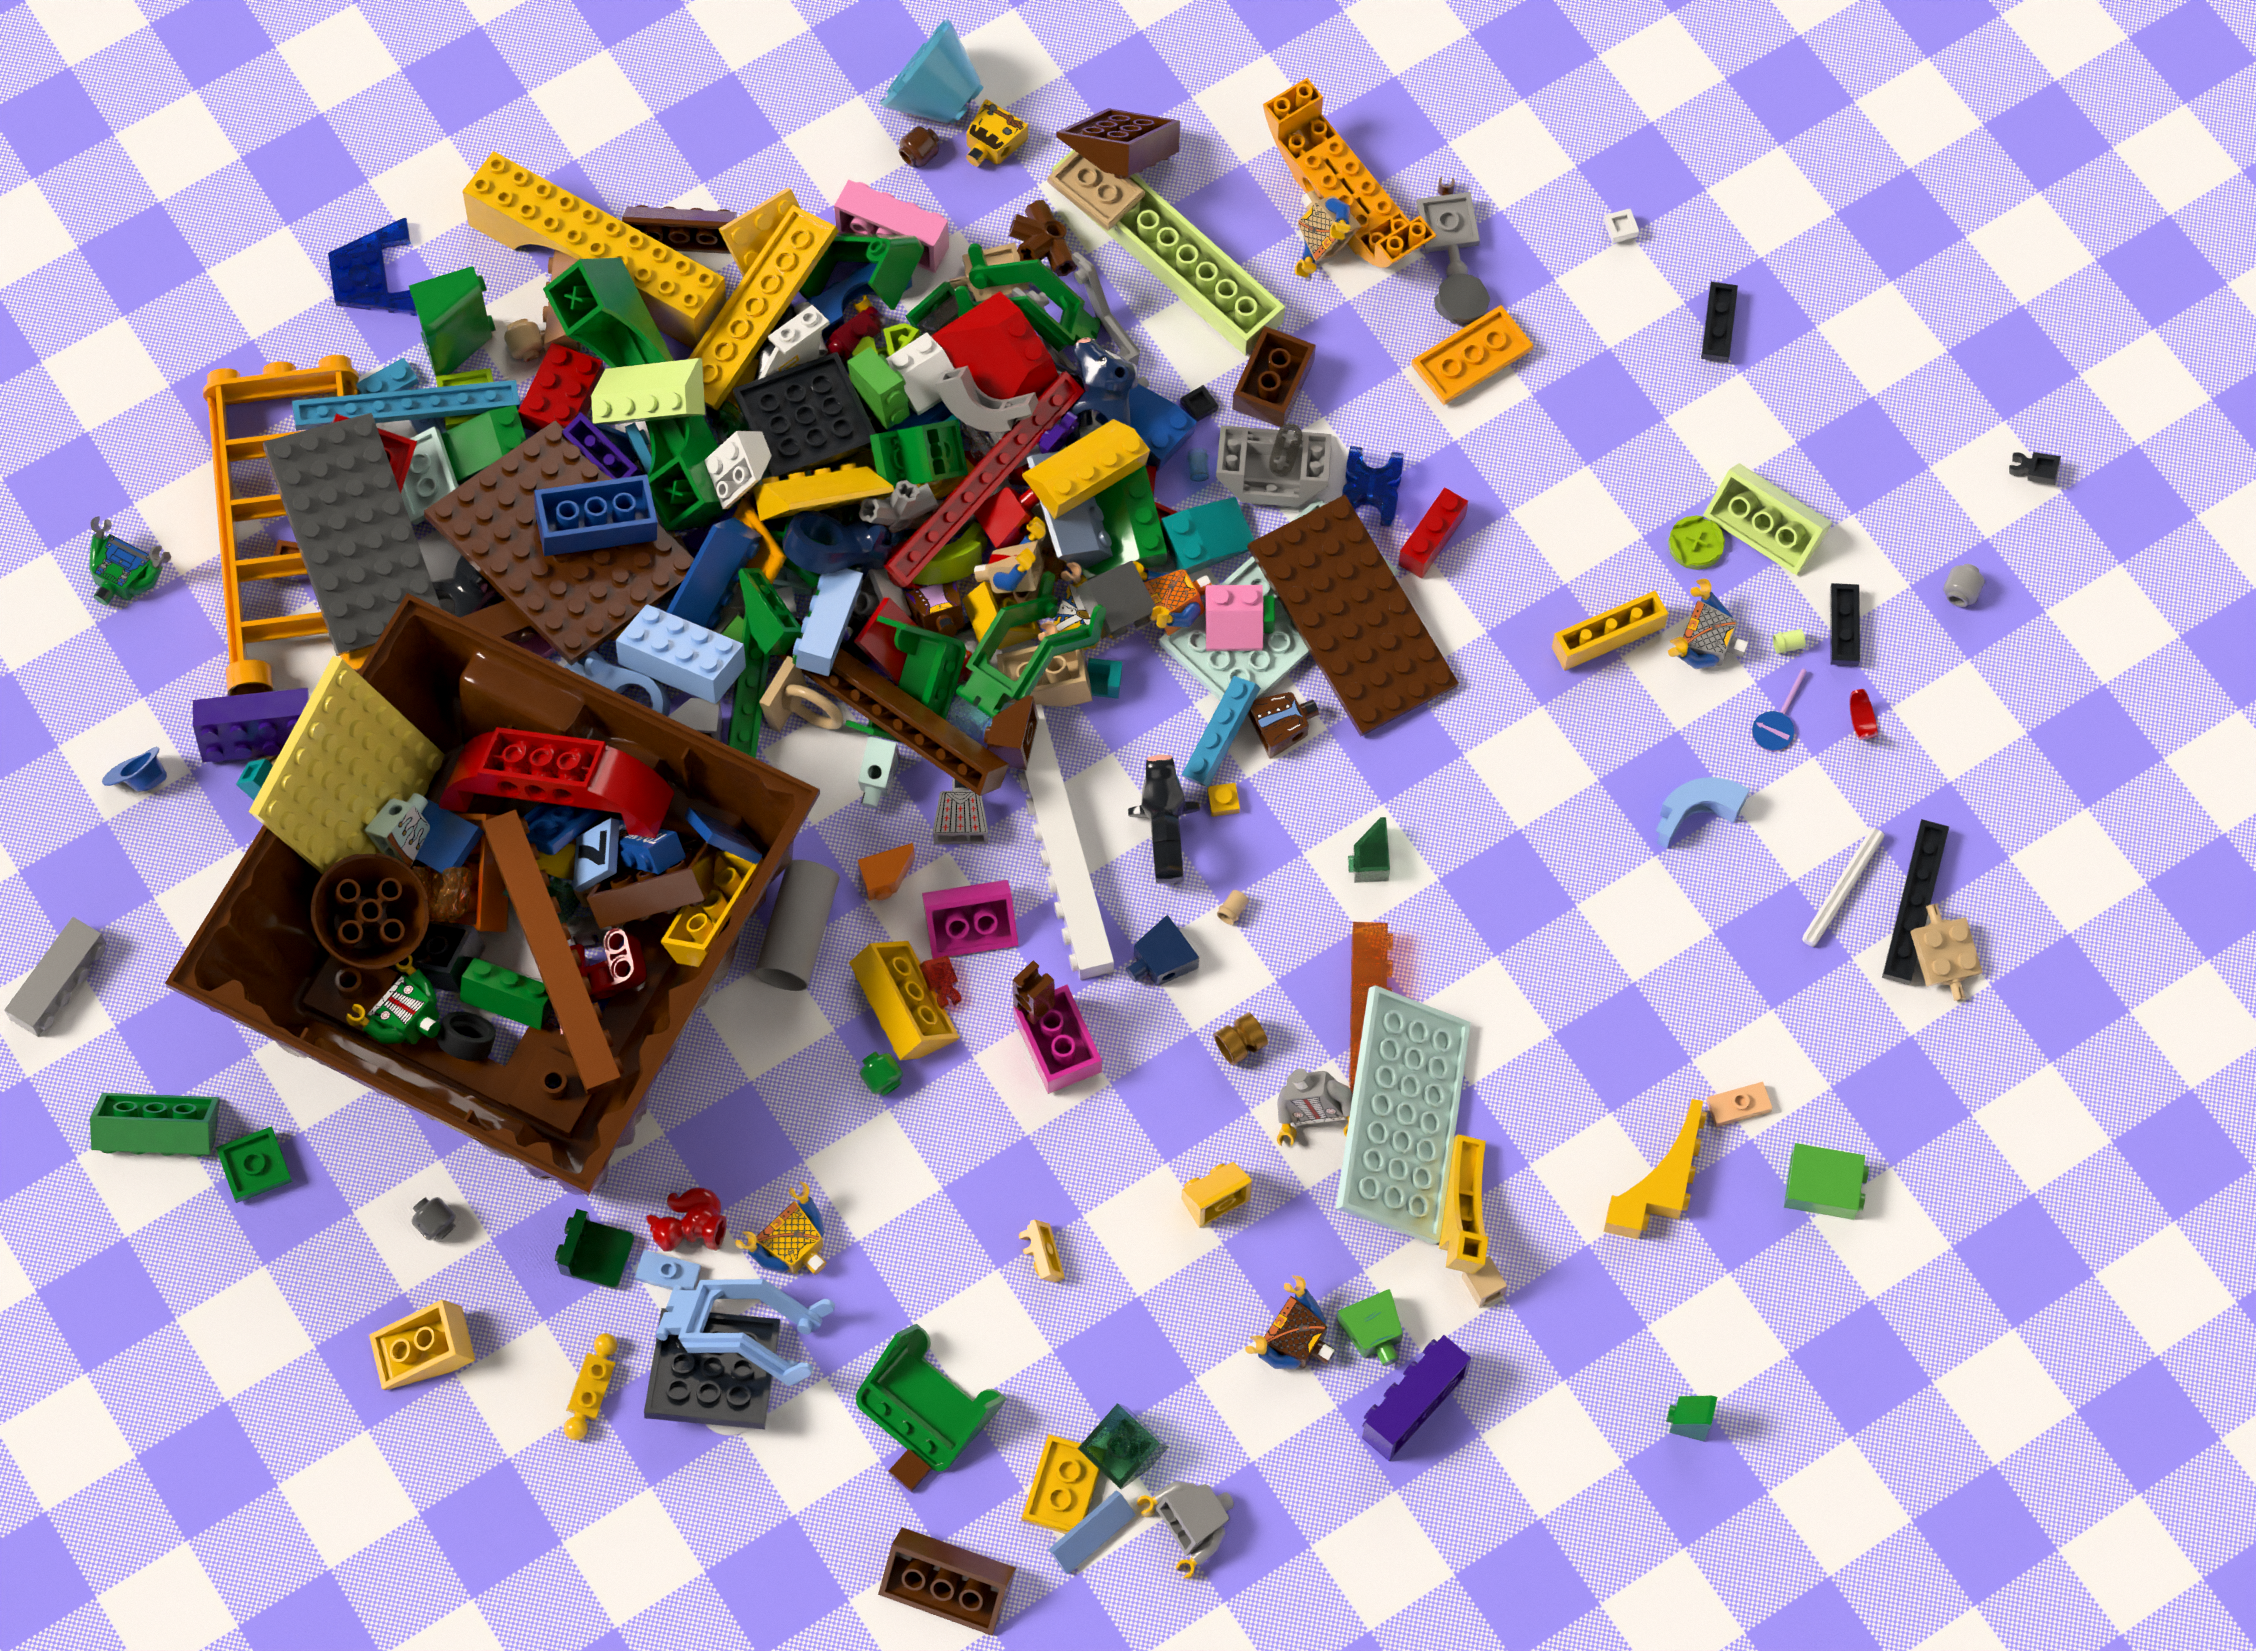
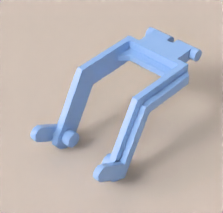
M764 1279L700 1280L696 1290H685L680 1285L673 1287L666 1306L668 1312L663 1314L656 1332V1337L659 1340H667L668 1335H679L678 1339L688 1353H739L788 1386L798 1384L801 1380L811 1375L813 1367L810 1364L804 1362L798 1364L793 1360L785 1361L745 1333H703V1330L716 1299H759L797 1324V1330L800 1333L808 1335L811 1331L820 1328L822 1317L834 1311L835 1303L833 1301L823 1299L806 1308Z

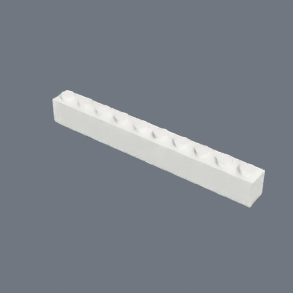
M1037 704L1036 709L1039 720L1027 770H1022L1018 777L1021 789H1027L1029 798L1025 799L1029 816L1034 815L1036 824L1032 825L1036 842L1041 841L1044 849L1040 850L1043 867H1049L1051 876H1047L1050 893L1056 892L1058 902H1054L1057 918H1063L1065 928L1061 929L1065 946H1071L1072 954L1068 955L1072 972L1077 971L1079 979L1084 980L1114 972V961L1042 704Z

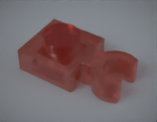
M948 955L923 961L919 965L929 992L937 990V1004L940 1009H944L949 1005L947 997L951 999L953 1006L962 1001L959 991L953 988L958 979Z

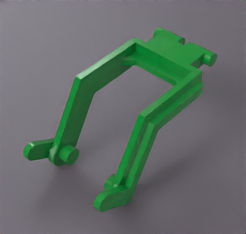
M977 243L970 244L968 255L973 268L970 269L969 279L975 288L984 289L986 287L1032 282L1063 310L1060 322L1058 323L1028 295L1008 298L1023 312L1032 328L1058 352L1068 345L1075 346L1078 340L1082 338L1097 339L1101 320L1097 317H1092L1083 309L1085 301L1039 259L988 265L982 247ZM958 286L955 290V298L959 306V317L984 302L972 301L970 292L965 286Z
M1050 571L1045 572L1041 578L1037 599L1003 607L997 613L965 666L973 671V674L965 686L960 685L957 688L956 694L971 705L978 706L980 711L993 719L995 715L1002 712L1001 709L1005 703L1013 699L1019 701L1032 693L1054 656L1090 647L1099 642L1106 608L1101 604L1095 606L1089 625L1082 624L1078 628L1045 636L1017 681L1012 680L991 666L990 660L1010 628L1045 618L1053 619L1056 617L1059 611L1057 606L1058 600L1055 596L1051 595L1055 574Z

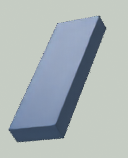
M1116 1490L1048 1550L1066 1574H1069L1136 1514L1123 1495Z

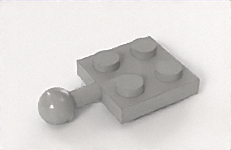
M1471 192L1417 199L1418 216H1421L1437 235L1434 239L1424 244L1425 253L1448 250L1450 264L1446 269L1447 277L1451 274H1468V268L1461 261L1458 248L1479 246L1480 243Z

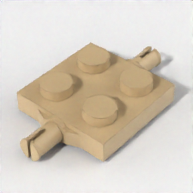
M1015 242L983 250L988 265L1020 262ZM968 254L962 255L965 276L949 279L954 290L958 286H968L975 302L985 301L999 291L1007 298L1014 297L1012 290L1016 287L1025 294L1029 292L1027 282L986 287L984 289L975 288L969 279L970 269L973 266Z
M1938 903L1926 906L1931 923L1925 927L1910 931L1926 986L1937 984L1950 985L1954 1001L1965 999L1966 996L1961 981L1983 973L1967 918L1952 921L1942 920Z

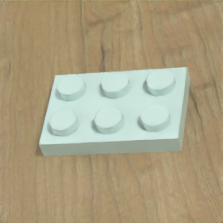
M432 427L410 438L417 441L401 496L410 522L414 525L427 520L424 517L425 509L458 487L439 429L436 427Z

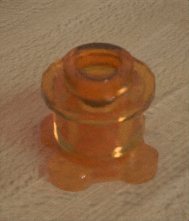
M1043 547L1042 553L1046 555L1043 572H1052L1055 574L1054 582H1058L1059 579H1062L1061 572L1065 571L1067 562L1057 558L1054 547Z

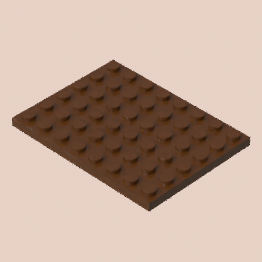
M555 420L425 509L424 517L572 666L627 627L645 605L655 607L676 592L691 567L694 558L659 523L657 525L656 541L544 556L534 510V490L612 480V478L600 471L597 465L593 464L576 445L562 434L564 428Z

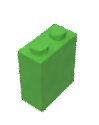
M1795 1143L1791 1152L1784 1208L1854 1220L1857 1212L1863 1211L1865 1194L1861 1193L1862 1183H1867L1869 1166L1864 1165L1866 1155Z

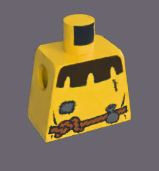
M985 99L966 133L967 146L971 149L966 155V159L976 167L985 158L994 164H1000L1027 141L1028 124L988 99Z

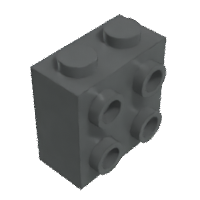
M1132 560L1096 576L1076 588L1090 618L1094 607L1098 604L1106 608L1101 639L1110 635L1113 639H1116L1128 632L1127 627L1133 624L1137 629L1151 621L1149 616L1152 615L1153 608L1156 607Z

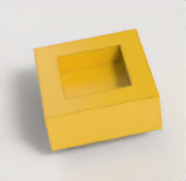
M1236 783L1207 787L1211 817L1240 813Z

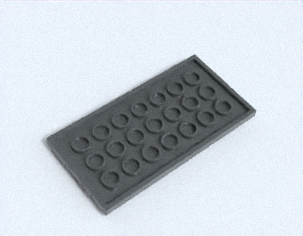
M372 413L264 441L263 448L336 656L374 646L407 593L441 609Z

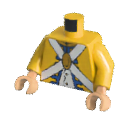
M1076 562L1067 564V567L1072 571V575L1068 571L1061 572V578L1065 581L1073 580V585H1068L1054 622L1047 621L1040 625L1041 628L1046 630V632L1038 634L1040 641L1045 636L1078 628L1082 624H1090L1091 618L1076 591V588L1088 581V579L1081 575V567ZM1097 642L1095 645H1093V646L1086 647V648H1083V649H1084V650H1087L1088 648H1090V649H1095V648L1097 647V645H1098V642Z

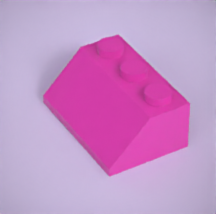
M1008 880L922 893L932 959L1018 946L1012 894Z

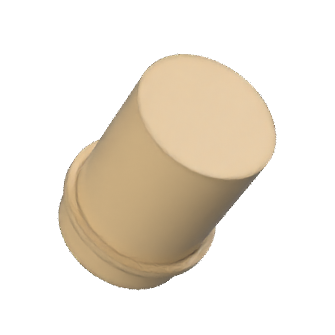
M1232 890L1223 905L1219 906L1217 916L1226 924L1233 925L1235 921H1238L1239 915L1249 903V899L1242 892Z

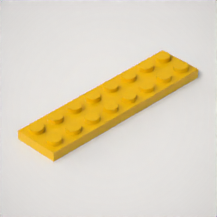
M792 205L688 358H702L705 405L714 410L720 408L838 234L839 230L835 225Z

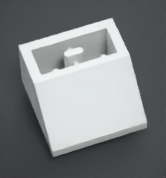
M736 431L704 460L723 509H728L760 481L771 458V453L762 432Z

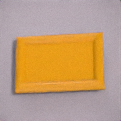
M742 498L732 518H737L762 535L758 543L760 545L758 553L753 559H749L745 568H761L769 582L773 584L787 556L763 521H760L758 514L747 498Z

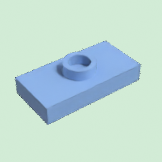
M643 1250L635 1280L673 1290L675 1285H680L685 1290H695L701 1265Z

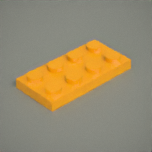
M1500 305L1412 359L1411 365L1444 406L1531 352L1534 345L1503 306Z

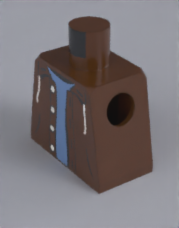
M1286 692L1254 700L1247 715L1269 759L1308 735L1309 724L1307 720L1318 716L1319 710L1313 699L1299 705L1294 694Z

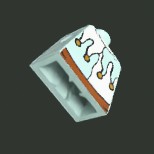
M868 737L858 778L861 791H864L861 805L876 809L880 796L889 797L901 756L896 742Z
M413 793L408 802L395 798L390 799L364 831L382 854L391 856L410 868L430 830V825L421 814L428 801L417 793Z

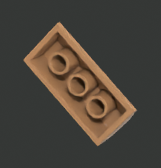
M554 249V257H549L548 273L552 274L551 282L578 260ZM548 302V306L543 307V322H546V329L540 332L545 353H547L551 343L580 352L581 343L567 337L550 302Z

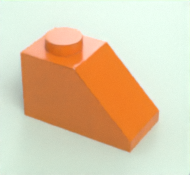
M913 843L857 860L858 871L869 901L874 899L878 901L885 900L898 891L915 860Z

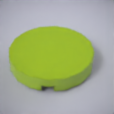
M1698 515L1688 516L1679 520L1671 530L1668 541L1670 554L1675 561L1685 568L1694 570L1706 569L1714 565L1722 556L1725 544L1723 531L1718 524Z

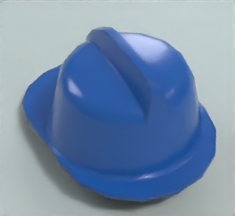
M157 746L153 747L145 753L113 767L102 778V784L104 786H111L124 782L138 792L153 789L167 778V773L157 757L160 748Z

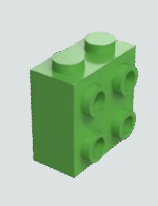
M869 347L847 361L851 381L861 403L887 430L895 424L901 423L910 415L908 408L909 398L904 389V385H906L905 379L899 371L896 370L894 372L890 368L888 361L882 354L878 355Z

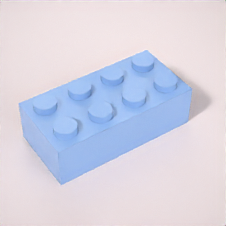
M645 605L616 639L618 664L713 704L719 701L746 668L743 643L650 605Z

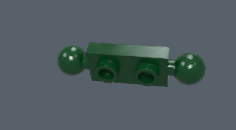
M724 401L717 410L706 406L707 415L713 419L712 427L724 441L736 431L749 430L744 417L733 404Z

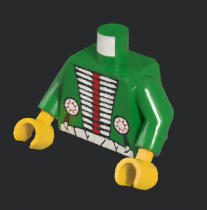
M411 955L406 958L409 960L406 966H401L399 963L395 964L397 970L407 972L409 976L402 975L366 1015L367 1018L364 1017V1008L358 1004H354L352 1009L360 1015L359 1018H354L347 1013L346 1019L350 1025H362L363 1031L382 1044H400L405 1042L413 1045L423 1035L434 1038L441 1028L440 1023L436 1021L439 1018V1012L435 1008L437 998L433 985L419 968L415 969L412 966Z

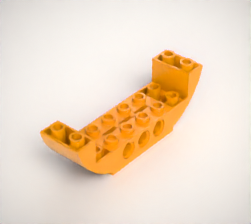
M1305 78L1263 104L1270 132L1292 173V177L1305 193L1314 190L1319 199L1336 196L1339 200L1350 206V213L1361 225V228L1346 243L1355 255H1360L1374 266L1380 268L1389 267L1431 241L1437 235L1421 216L1416 217L1412 221L1408 220L1322 115L1323 96L1312 82Z

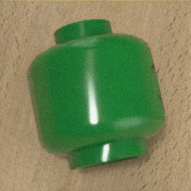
M875 1051L862 1060L865 1066L860 1070L859 1075L873 1094L881 1093L884 1097L902 1084L900 1079L903 1076V1071L891 1054L883 1053L879 1055Z

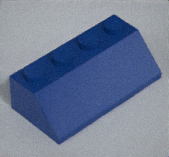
M735 517L713 524L666 612L706 629L714 630L721 621L722 616L719 614L723 607H726L734 597L735 593L732 590L736 583H740L739 570L745 568L749 559H753L760 549L758 543L762 535Z

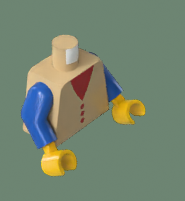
M1034 517L1026 527L1031 534L1026 535L1019 545L995 550L992 552L988 564L975 566L976 581L978 583L990 581L994 593L1036 590L1044 568L1039 544L1036 539H1040L1045 535V523L1039 517Z

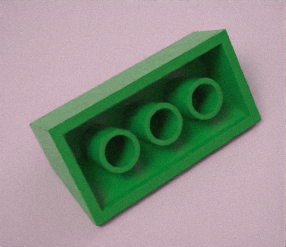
M102 1093L90 1116L91 1150H98L107 1154L125 1151L136 1155L146 1152L160 1153L164 1156H171L176 1153L189 1154L193 1157L210 1155L216 1139L220 1099L219 1097Z

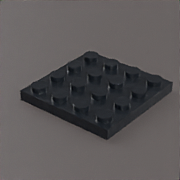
M838 352L733 388L734 398L749 430L759 431L764 435L771 453L767 469L770 476H778L779 481L787 479L790 474L806 472L872 448L870 435L876 433Z
M661 1308L659 1325L663 1314L668 1312L666 1308ZM710 1312L703 1333H745L776 1354L781 1320L777 1318ZM668 1335L667 1340H659L656 1337L644 1418L765 1430L773 1380L771 1374L739 1353H688L678 1339L679 1335Z

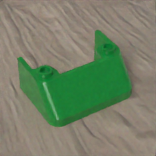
M837 234L800 288L799 293L806 300L812 296H819L837 261L877 264L868 284L890 310H895L923 254L924 246L913 235Z
M878 615L877 621L897 628L894 640L895 646L898 650L908 653L898 688L946 720L965 659V644L959 639ZM846 720V726L874 736L901 742L871 720H869L868 725Z

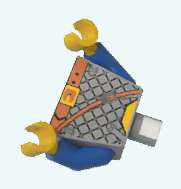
M1696 580L1701 590L1698 587H1693L1690 593L1694 597L1701 596V601L1697 600L1683 637L1670 640V643L1676 647L1668 650L1669 656L1679 657L1694 669L1722 665L1727 652L1743 658L1749 642L1734 637L1738 622L1733 619L1730 612L1711 592L1712 586L1709 580Z

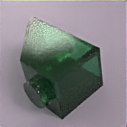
M1380 817L1354 844L1352 855L1347 856L1348 873L1354 874V883L1389 881L1390 861L1386 817Z

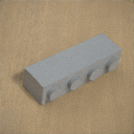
M72 917L4 1009L9 1020L37 1037L40 1036L43 1030H48L54 1021V1015L60 1007H64L69 1002L73 989L77 984H81L86 979L89 972L88 969L95 960H99L104 954L106 942L102 934Z

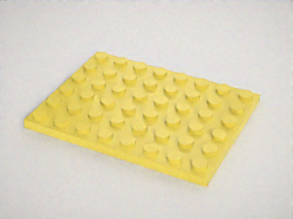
M332 656L253 802L249 813L321 874H324L332 865L345 857L354 854H382L364 830L390 799L395 798L408 802L413 793L424 796L436 771L441 767L445 754L342 658Z

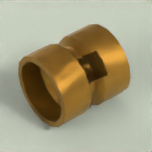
M1250 1012L1234 1020L1233 1027L1226 1025L1213 1033L1220 1052L1231 1065H1235L1247 1058L1248 1051L1255 1053L1268 1045V1039L1263 1028Z

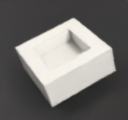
M1631 209L1604 216V223L1612 243L1638 237L1639 229Z

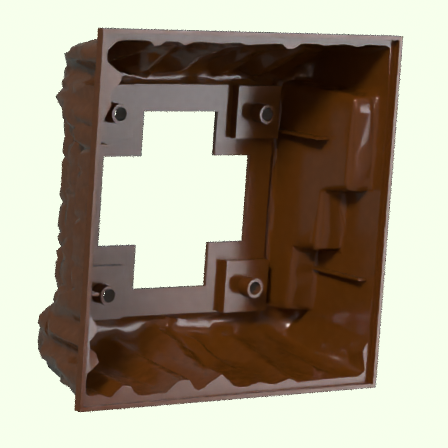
M407 593L364 661L358 674L445 754L441 767L436 771L429 784L427 793L423 796L426 800L429 799L438 805L440 804L443 791L464 746L479 735L495 731L496 727L605 741L607 746L623 751L653 769L673 789L674 795L660 828L675 831L680 843L702 838L685 819L684 815L688 807L737 828L762 854V859L764 860L744 895L734 902L730 918L717 939L712 943L710 950L699 967L677 963L661 943V940L682 907L670 914L660 912L653 914L647 920L637 921V919L627 921L623 925L624 931L635 935L640 942L646 966V978L642 984L612 996L602 1013L603 1019L599 1020L603 1031L608 1029L614 1045L609 1047L613 1058L619 1057L624 1073L620 1074V1084L588 1096L565 1037L561 1035L560 1029L547 1023L543 1025L541 1030L530 1026L527 1028L506 1066L488 1057L479 1061H466L455 1058L440 1048L437 1042L438 1034L434 1038L423 1035L413 1045L405 1042L400 1044H382L363 1031L362 1025H350L346 1019L347 1013L354 1018L360 1017L352 1009L354 1004L361 1005L364 1008V1017L367 1018L366 1015L403 974L388 967L375 970L355 968L339 961L324 948L316 936L311 920L312 896L323 874L265 825L261 827L169 975L165 985L167 988L209 1008L212 1012L220 1013L274 1040L279 1047L294 1056L308 1057L375 1092L425 1115L432 1121L436 1120L478 1141L486 1150L497 1156L516 1160L525 1167L530 1175L541 1181H557L558 1185L562 1186L569 1193L574 1195H581L583 1193L589 1196L591 1191H595L599 1186L606 1183L609 1160L615 1149L633 1143L635 1126L642 1120V1116L646 1114L649 1091L662 1071L663 1066L673 1057L677 1042L696 1009L706 1005L713 994L714 984H718L726 978L735 957V950L739 943V934L747 920L765 903L767 886L792 862L794 839L818 799L820 789ZM475 793L467 812L448 811L457 814L502 815L516 810L520 818L541 802ZM603 810L604 815L579 835L610 818L623 820L622 814ZM716 847V852H717L718 850L724 851V850H722V849ZM414 860L410 869L421 881L429 867ZM631 966L628 968L626 976L630 973ZM348 980L357 981L353 987H343L344 983ZM553 1080H559L562 1082V1084L556 1089H550L547 1087L548 1084Z

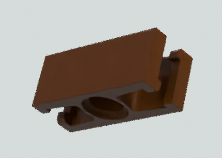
M1034 960L1012 980L1013 1006L1018 1011L1024 1007L1029 1012L1027 1019L1033 1025L1055 1006L1054 979L1048 973L1041 976L1038 973L1039 965Z

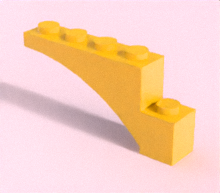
M1691 1100L1681 1132L1659 1165L1642 1181L1619 1196H1611L1603 1232L1639 1239L1641 1230L1647 1231L1650 1214L1679 1220L1682 1210H1688L1691 1194L1685 1192L1687 1183L1693 1184L1696 1167L1691 1166L1692 1157H1698L1701 1139L1696 1138L1698 1128H1704L1707 1112L1702 1111L1703 1101Z
M1458 1134L1454 1138L1439 1249L1448 1251L1445 1268L1475 1274L1485 1265L1489 1239L1485 1233L1482 1214V1174L1486 1141Z

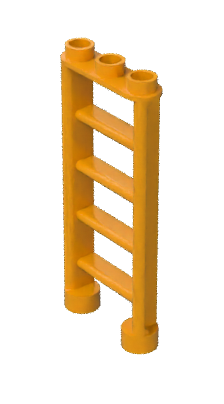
M329 355L323 357L318 362V368L296 370L294 364L278 361L264 366L263 374L241 377L237 370L230 368L216 369L207 375V384L203 388V398L208 403L230 663L226 668L228 696L273 691L270 664L262 660H247V643L327 634L328 630L321 612L244 621L241 582L305 575L308 573L301 553L239 560L236 522L287 516L280 494L234 500L231 462L267 458L263 448L264 441L301 431L229 440L226 405L337 392L338 396L358 395L357 383L359 381V374L352 368V360L347 356ZM374 646L340 655V658L358 673Z

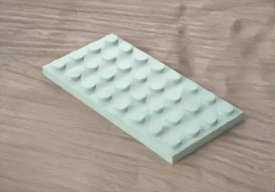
M1317 498L1293 520L1325 505V503ZM1252 556L1220 585H1262L1263 596L1275 597V631L1273 633H1263V651H1206L1205 611L1197 617L1190 627H1182L1169 636L1164 634L1159 639V645L1219 701H1221L1233 676L1256 683L1261 688L1256 699L1262 698L1310 654ZM1384 558L1393 575L1396 577L1398 575V569L1395 568L1386 558ZM1204 599V600L1202 601V603H1203V606H1204V608H1205V599Z
M1375 985L1369 988L1338 1190L1337 1210L1431 1244L1440 1242L1471 1022Z

